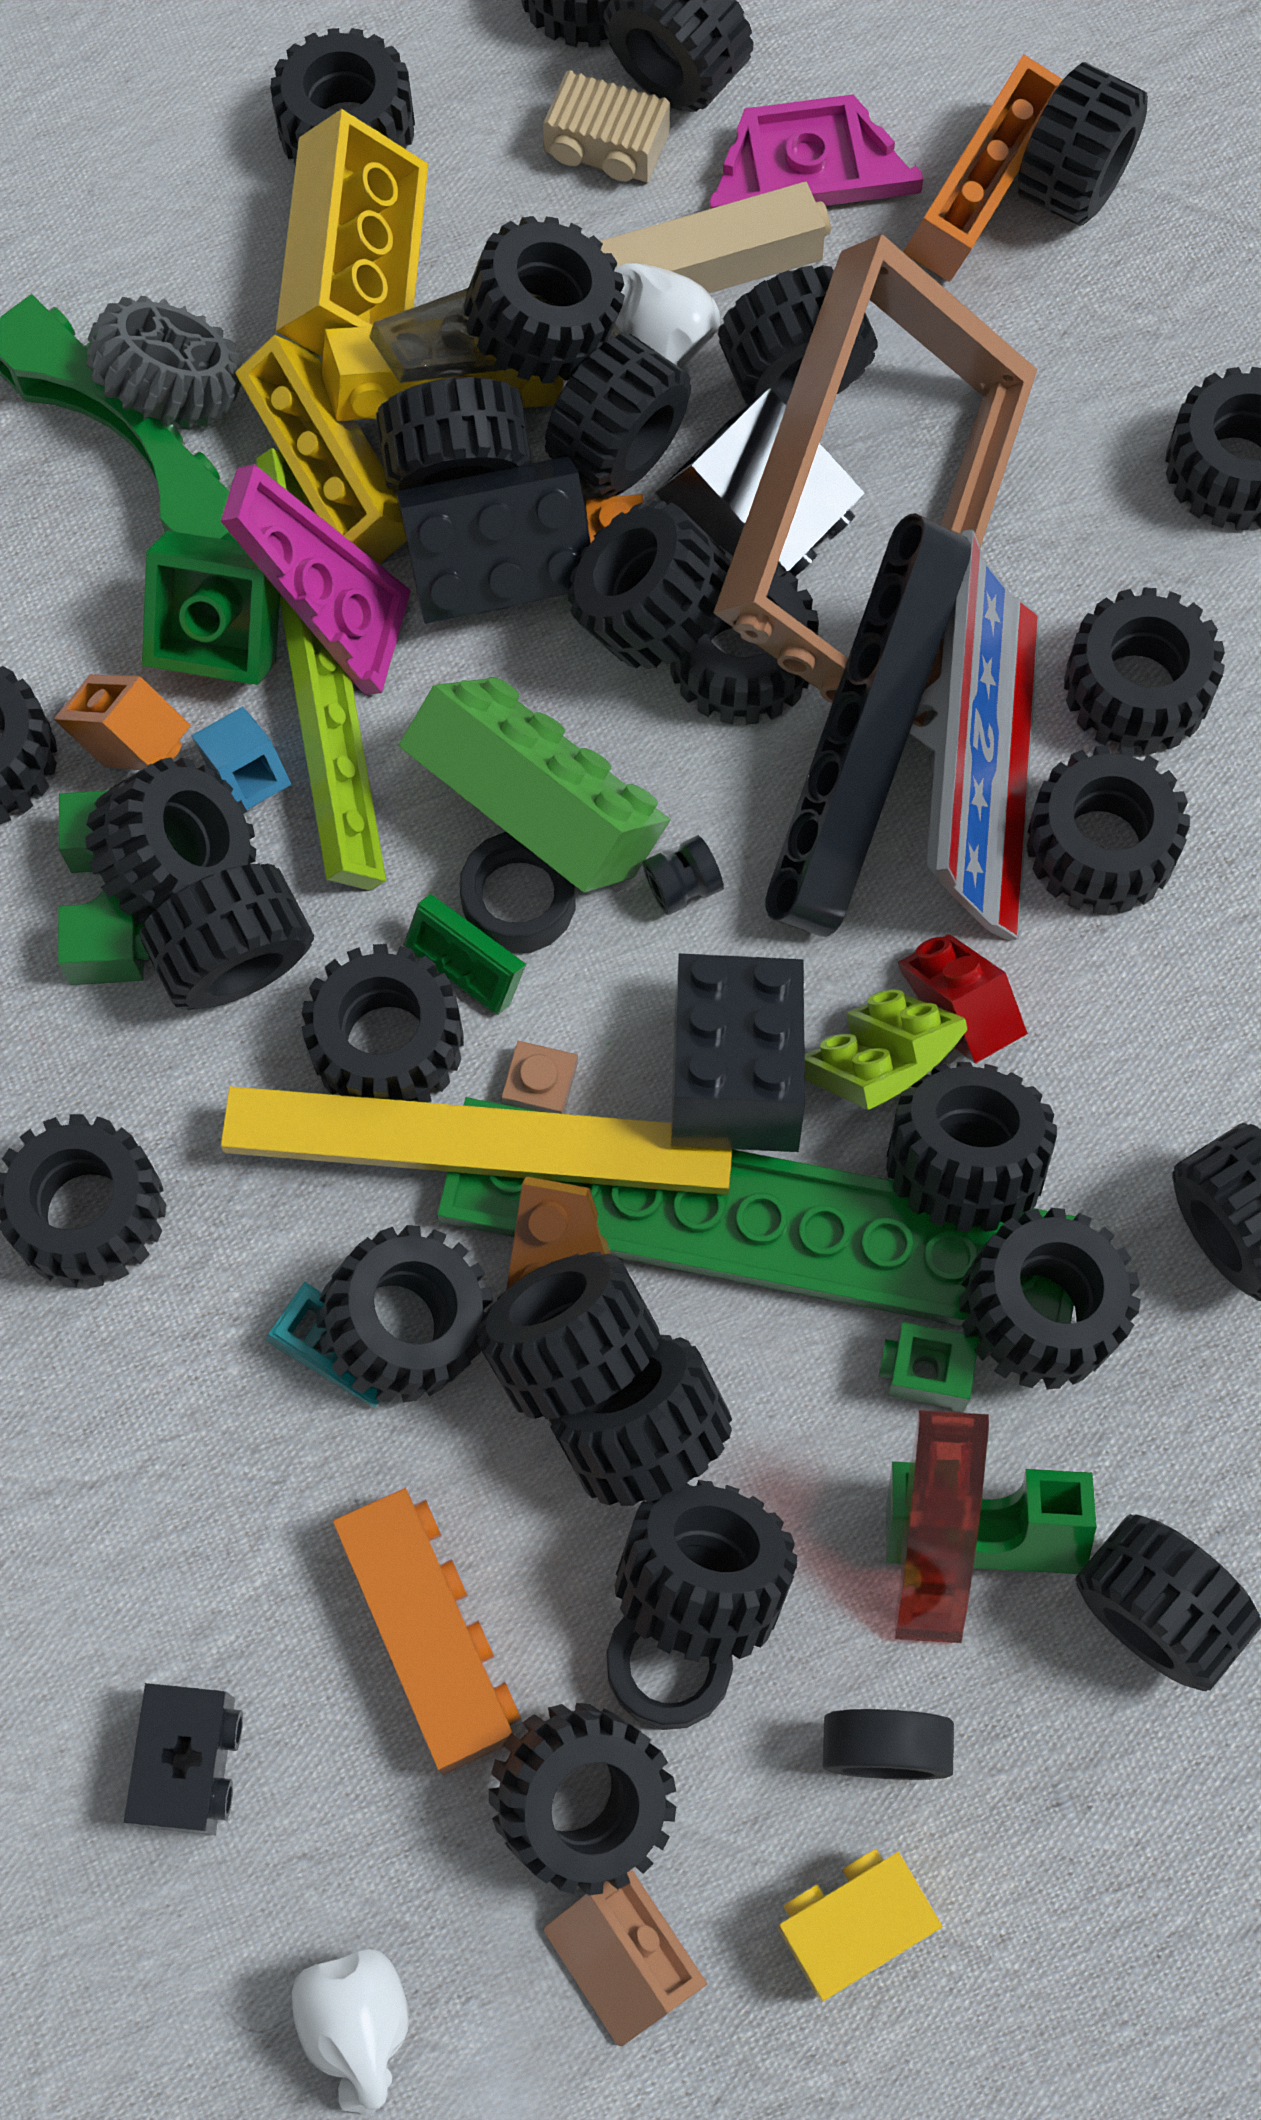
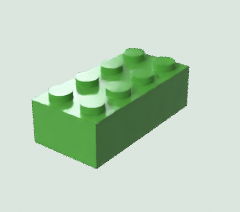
M489 677L486 679L462 680L461 682L432 686L398 744L401 749L583 893L635 877L642 866V861L648 857L671 821L669 817L656 808L658 802L653 795L637 785H626L609 772L611 765L604 757L590 749L578 748L563 736L565 729L559 722L540 712L533 713L518 701L520 695L517 690L501 679Z

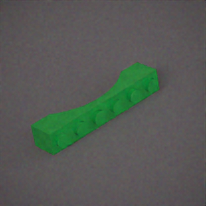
M31 293L0 317V375L25 401L55 405L82 413L109 427L128 442L151 469L158 483L160 519L165 532L168 530L237 542L221 523L230 491L219 481L220 475L211 461L199 451L193 455L183 445V438L172 422L166 427L159 419L148 417L144 420L142 413L134 409L124 410L123 402L120 399L109 398L104 395L105 386L99 385L92 380L93 371L86 365L89 343L84 346L75 337L72 325L58 308L52 307L48 310Z

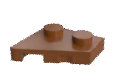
M526 1176L522 1183L506 1290L529 1273L565 1257L576 1254L583 1255L589 1252H601L602 1255L611 1254L607 1240L600 1233L597 1224L598 1213L589 1188Z

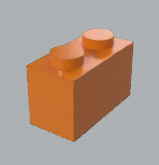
M90 674L53 719L104 767L141 770L160 759L171 757L173 760L182 746L179 740L191 726L141 676Z

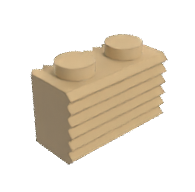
M572 70L566 71L543 122L544 152L551 154L558 162L567 166H577L582 163L602 169L608 176L618 181L625 182L633 178L648 183L650 182L651 174L654 172L655 165H657L658 158L661 156L666 139L669 136L670 102L665 97L659 99L655 94L648 96L644 91L638 93L634 88L628 90L623 85L617 87L613 82L607 84L603 79L596 81L592 76L586 78L582 73L576 75Z

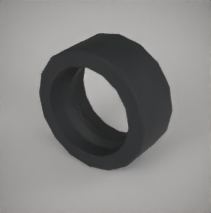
M508 832L485 839L469 854L460 873V899L466 920L511 953H532L551 945L567 930L575 913V885ZM511 863H529L545 870L554 885V898L549 909L541 916L527 922H507L494 917L487 910L482 895L483 885L487 877L496 869Z
M623 1617L614 1628L606 1651L608 1681L619 1705L638 1722L661 1730L688 1728L709 1717L725 1698L733 1672L732 1654L729 1655L726 1663H712L709 1658V1671L706 1681L694 1696L677 1703H662L650 1699L637 1687L631 1675V1653L634 1644L641 1637L634 1630L637 1621Z
M847 1709L831 1711L824 1716L823 1768L828 1772L855 1777L896 1780L944 1779L953 1775L954 1722L948 1717L923 1712L887 1709Z

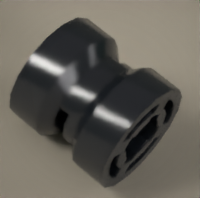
M699 835L680 843L678 851L673 854L665 855L658 853L642 861L649 887L666 915L685 908L688 899L694 896L709 897L724 890L723 879L716 860L706 842Z

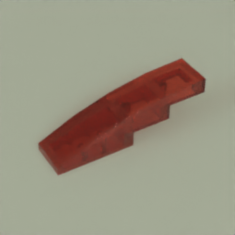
M919 1410L906 1492L907 1516L900 1555L901 1580L895 1612V1639L962 1643L978 1536L989 1433V1414Z

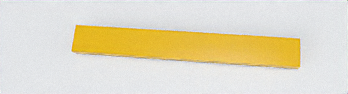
M229 1086L221 1140L223 1152L230 1154L526 1178L528 1176L553 1181L720 1195L729 1194L732 1149L671 1146V1123L233 1086Z

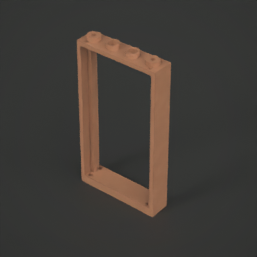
M883 234L844 249L840 253L714 610L715 615L731 625L734 631L741 634V639L757 644L776 658L778 665L782 669L799 675L820 690V695L830 703H833L848 658L766 596L869 300L983 396L941 522L942 526L959 534L964 530L973 529L980 547L1038 370ZM944 635L924 691L939 678L942 669ZM928 711L915 716L913 724L923 727Z

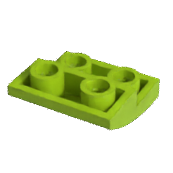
M891 989L877 992L868 997L867 1004L846 1012L850 1034L828 1037L820 1043V1048L805 1054V1080L870 1110L908 1089L941 1062L967 1031L966 1020L961 1016L938 1008L936 1004L926 1003L908 996L901 990Z

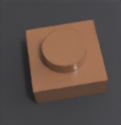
M517 1040L501 1097L502 1104L540 1112L564 1114L578 1065V1054Z

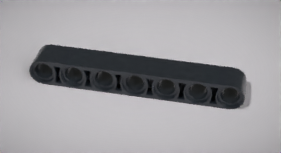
M916 513L908 514L901 519L889 539L765 898L766 912L772 920L820 937H828L840 927L846 915L970 560L971 544L967 537Z

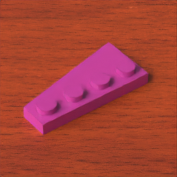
M255 464L237 468L221 523L364 695L382 693L411 590Z

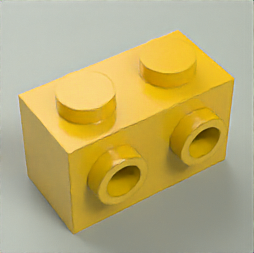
M876 1848L842 1869L848 1883L825 1896L817 1884L783 1905L789 1919L779 1924L777 1929L819 2002L827 2000L943 1927L899 1851L884 1860Z

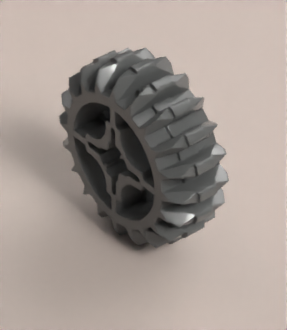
M142 295L137 301L128 297H122L119 303H108L104 312L99 314L97 323H93L87 339L89 345L87 348L86 365L93 371L92 380L99 385L105 386L104 395L109 398L120 399L123 402L124 410L134 409L142 413L144 420L148 417L159 419L166 427L171 422H177L185 429H190L194 423L199 426L208 427L212 420H222L225 412L230 409L232 401L236 400L241 383L235 372L242 366L243 359L235 353L236 344L231 340L223 338V329L206 323V316H195L187 312L186 306L182 308L171 306L163 298L157 303Z

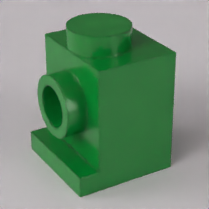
M902 1322L897 1341L885 1339L878 1377L890 1379L888 1396L951 1408L950 1411L964 1413L970 1401L977 1359L974 1349L979 1344L980 1339L978 1336L966 1338L964 1333ZM920 1361L929 1362L935 1367L937 1375L934 1379L917 1377L913 1371V1366Z

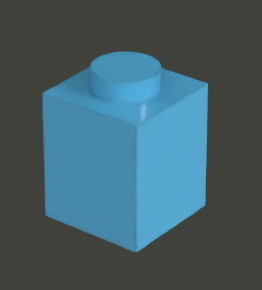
M244 706L191 735L206 766L214 770L215 779L219 782L225 779L233 788L231 794L237 802L242 800L246 810L292 785L270 738Z

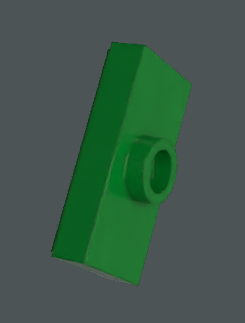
M429 894L417 904L403 946L413 949L414 954L421 959L424 956L429 958L436 964L438 972L441 974L445 973L450 981L496 1015L502 1013L512 1002L526 963L432 894Z

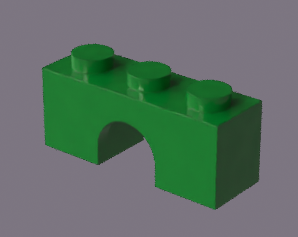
M109 790L59 793V851L71 873L93 872L89 862L94 859V854L86 849L85 836L93 831L86 823L89 813L97 809L94 803L102 794ZM102 891L95 899L85 904L58 906V964L70 985L144 981V960L150 958L140 940L139 934L145 924L139 922L137 912L128 916L118 908L120 901L114 895L108 898L105 892Z
M892 1461L886 1503V1563L1078 1574L1088 1563L1097 1528L1092 1472L1025 1469L1023 1484L1016 1492L1003 1498L981 1499L961 1490L959 1485V1465Z

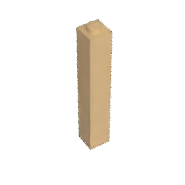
M806 181L601 240L603 243L601 251L603 253H612L618 263L617 266L625 263H640L666 269L690 278L704 287L708 293H712L822 261L825 236L831 233V224L825 204L822 201L815 202ZM531 294L533 297H535L541 302L557 306L555 303H553L545 297L536 294Z

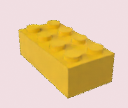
M340 109L299 137L276 332L323 357L325 329L412 324L428 174L427 162L343 109Z

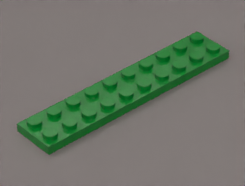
M465 1097L463 1105L535 1111ZM732 1149L728 1195L555 1181L590 1189L598 1213L597 1224L600 1233L607 1240L611 1254L617 1256V1258L962 1326V1323L970 1315L969 1313L959 1311V1297L966 1289L961 1285L965 1273L992 1235H995L1002 1224H1004L999 1222L997 1230L984 1232L980 1226H972L971 1232L957 1231V1225L947 1222L942 1227L930 1222L931 1215L925 1212L917 1215L908 1208L909 1198H899L892 1188L893 1180ZM447 1172L437 1214L440 1223L514 1237L522 1183L525 1178ZM1038 1209L1042 1217H1044L1048 1212L1046 1210ZM1066 1214V1219L1073 1220L1076 1217ZM1039 1275L1020 1276L1023 1294L1037 1313L1054 1322L1071 1323L1074 1305L1067 1292L1051 1279Z

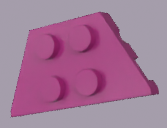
M854 94L745 108L737 127L735 143L729 148L723 164V175L717 191L713 192L711 196L710 209L806 181L815 202L822 201L825 206L922 193L923 175L916 165L909 168L894 151L895 141L883 127L871 121L868 110Z

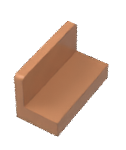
M632 1869L627 1872L630 1884L617 1890L608 1881L603 1882V1894H585L544 1928L547 1938L618 2046H624L707 1985L706 1980Z

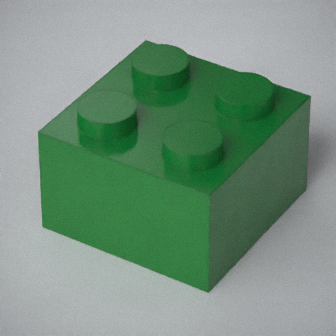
M167 530L146 551L142 666L258 685L276 663L280 593L238 542Z

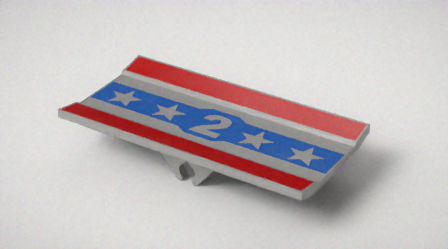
M970 529L961 532V535L967 537L971 544V555L944 632L941 677L923 692L915 716H919L928 710H934L936 713L932 722L927 726L919 727L912 724L909 734L933 751L929 755L933 787L926 867L938 877L939 883L988 931L1007 941L1019 940L1040 614L1020 598L1012 596L982 558L981 548L974 530Z

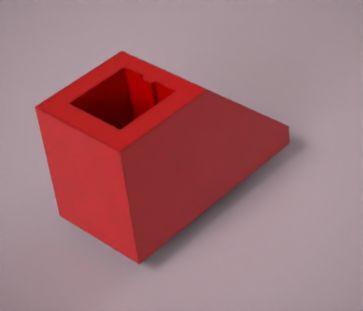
M951 934L924 941L916 948L913 954L897 962L901 973L919 1000L936 1004L938 1008L965 1018L967 1031L954 1048L973 1063H978L1028 1034L1006 972Z

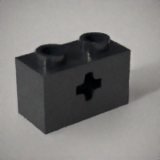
M145 1683L123 1823L139 1828L216 1836L218 1820H228L233 1798V1779L224 1778L228 1750H238L243 1728V1711L234 1709L235 1698L226 1691ZM189 1742H191V1749L202 1755V1761L200 1766H190L184 1779L183 1771L173 1766V1759L175 1754H186Z

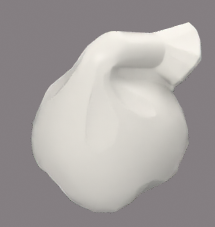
M625 263L615 268V272L623 275L625 285L621 293L625 297L619 316L608 339L611 337L615 338L620 333L632 334L681 368L718 332L720 312L714 299L704 287L690 278L666 269L640 263Z
M368 1949L304 1969L295 1978L292 1989L293 2019L301 2046L309 2061L323 2073L342 2078L338 2087L339 2104L342 2111L365 2115L375 2113L376 2109H380L386 2102L387 2089L392 2083L391 2072L386 2068L387 2061L401 2047L409 2027L408 2004L394 1965L380 1951Z

